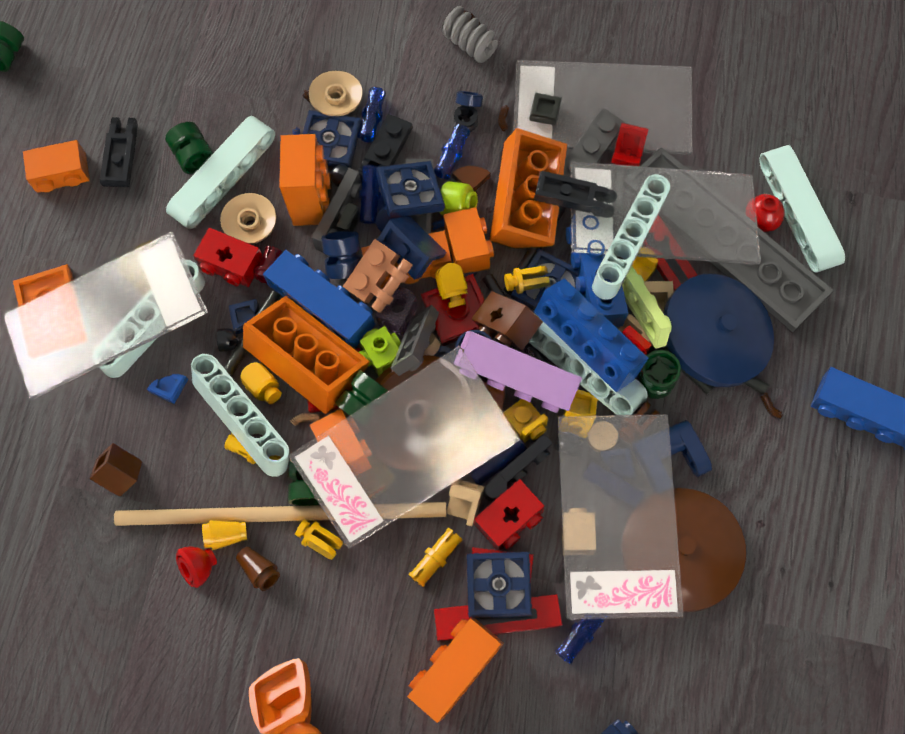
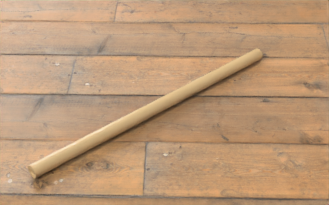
M446 502L373 504L382 519L447 517ZM326 505L115 511L114 513L115 526L209 523V520L239 523L303 521L304 519L306 521L335 520Z

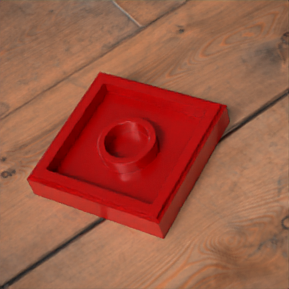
M473 274L465 276L468 289H466V294L461 295V299L464 298L466 302L464 305L449 308L450 298L442 300L438 287L421 294L425 308L432 305L439 312L435 322V331L442 346L457 341L464 332L480 328L472 320V317L485 299Z

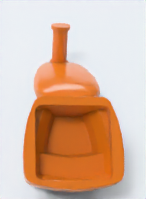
M297 658L279 664L251 684L249 687V703L254 722L260 733L322 734L318 728L310 724L312 712L311 683L308 667L304 661Z

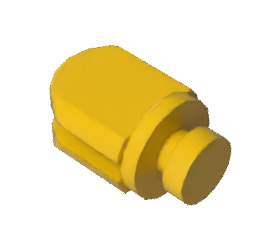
M448 263L440 267L435 273V279L442 300L450 298L449 308L466 304L465 299H461V295L466 294V289H468L461 266L455 263Z
M547 266L521 270L514 268L513 276L511 273L504 275L506 290L512 291L515 287L516 292L520 294L526 290L543 288L550 285L549 277H541L548 273Z
M255 362L250 363L242 370L240 375L241 381L256 399L266 401L268 404H273L280 399L282 393L278 389L279 383L265 366Z
M304 519L295 532L297 537H304L301 545L308 546L332 560L337 554L334 549L339 550L343 545L342 540L321 527L317 521L310 527V522Z

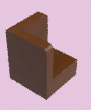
M112 443L96 459L90 480L115 495L122 496L137 482L142 461Z

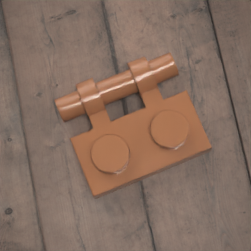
M374 239L343 287L367 304L370 303L375 295L377 299L371 307L381 313L387 304L390 305L393 301V294L401 282L405 283L408 279L407 273L413 264L403 258L399 266L395 267L394 265L400 258V255ZM388 274H391V278L389 279L385 287L381 289L380 286L382 285Z

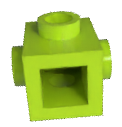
M385 326L379 330L375 328L368 331L359 340L362 351L359 353L370 361L368 367L372 365L379 377L393 364L401 342L395 332L390 334Z

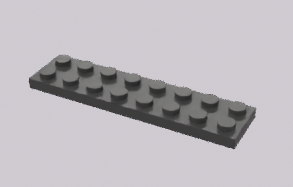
M662 147L623 182V188L636 198L649 176L658 174L667 178L670 182V191L658 214L660 220L727 277L733 278L748 287L761 300L766 310L792 332L833 292L831 287Z

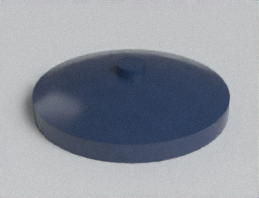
M702 274L685 281L668 298L663 310V314L669 317L672 325L667 348L670 353L677 357L681 368L690 376L711 386L734 387L751 380L766 367L774 348L772 322L761 300L744 284L724 275Z

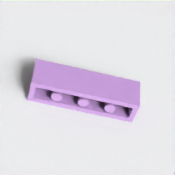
M471 331L466 332L454 361V365L461 367L460 374L475 380L479 374L488 378L487 385L502 391L505 386L516 390L514 396L531 402L532 397L542 400L541 407L558 413L559 408L569 411L582 380L577 375Z

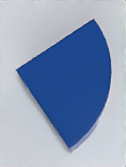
M172 374L153 381L147 390L149 393L175 404L189 379L181 374Z

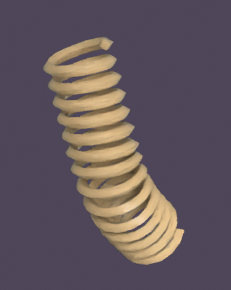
M302 413L299 416L297 415V417L295 416V418L293 417L290 422L294 426L303 421L316 422L319 420V414Z

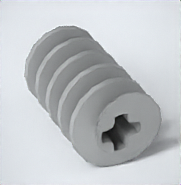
M457 6L448 14L442 24L441 30L443 35L447 39H451L455 45H459L461 50L466 51L470 57H474L478 63H483L492 56L498 47V40H493L495 32L493 30L487 31L485 24L479 25L477 18L471 19L470 12L463 13L464 8Z

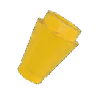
M209 520V523L202 524L204 549L212 548L213 551L247 540L245 522Z

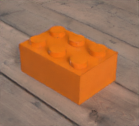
M316 134L281 135L279 187L293 226L319 225L331 202L327 194V189H331V176L328 173L327 159H324L323 145H318Z
M470 618L469 621L462 619L450 634L454 637L452 642L448 646L446 644L444 646L441 645L430 658V661L433 663L428 671L425 669L420 671L408 685L412 691L407 697L436 723H439L446 717L504 644L503 641L476 618Z

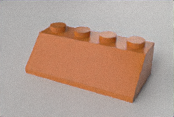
M516 128L506 139L503 147L489 240L512 248L554 245L559 206L535 201L534 197L540 171L559 175L564 174L567 151L566 143Z
M284 296L243 324V348L324 414H327L337 406L335 402L344 390L353 389L351 385L352 379L359 370L364 372L370 362L287 296Z

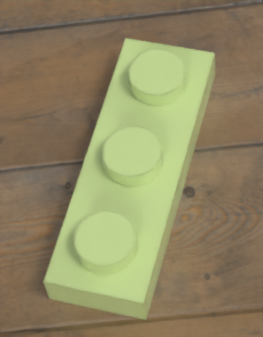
M631 266L622 283L626 303L655 349L667 345L669 334L672 330L671 321L659 308L655 296L651 295L646 288L642 276L638 275L633 266Z

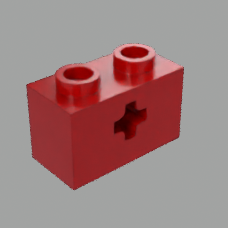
M210 227L193 255L199 265V269L210 276L217 274L222 276L231 285L239 286L241 284L248 288L254 279L255 273L253 270L255 266H259L262 259V254L258 247Z
M519 479L474 518V525L496 550H501L503 547L508 550L520 540L521 537L518 534L526 527L530 530L533 529L544 518L541 515L544 511V505ZM506 513L509 515L516 513V523L512 520L506 523Z

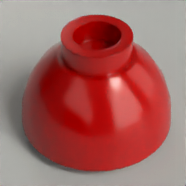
M761 194L754 197L745 209V217L763 232H770L780 227L785 216L783 203L771 194Z
M188 546L178 549L176 553V562L183 578L194 588L200 587L207 581L211 574L212 566L217 564L216 557L210 548L203 550L198 547Z

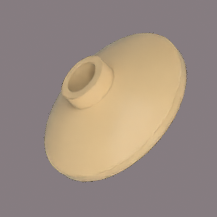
M343 71L325 72L316 77L309 87V100L312 106L318 112L328 116L349 114L359 106L362 100L363 93L360 82L353 75Z
M256 193L241 194L232 198L223 208L220 219L221 227L225 234L246 243L255 244L261 242L272 233L276 224V212L274 206L266 197ZM250 220L255 221L252 225H246Z

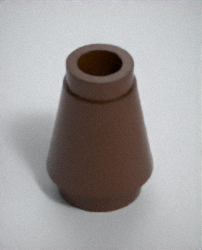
M249 546L243 548L237 554L236 560L254 588L266 591L278 581L280 573L277 571V565L252 550Z

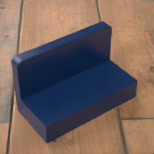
M410 216L389 220L377 239L400 255L397 261L398 264L401 263L403 258L413 264L408 274L414 280L423 276L433 260L444 258L447 253Z

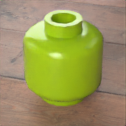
M449 181L442 185L440 191L445 203L444 211L440 212L442 216L451 212L477 208L478 196L470 184Z

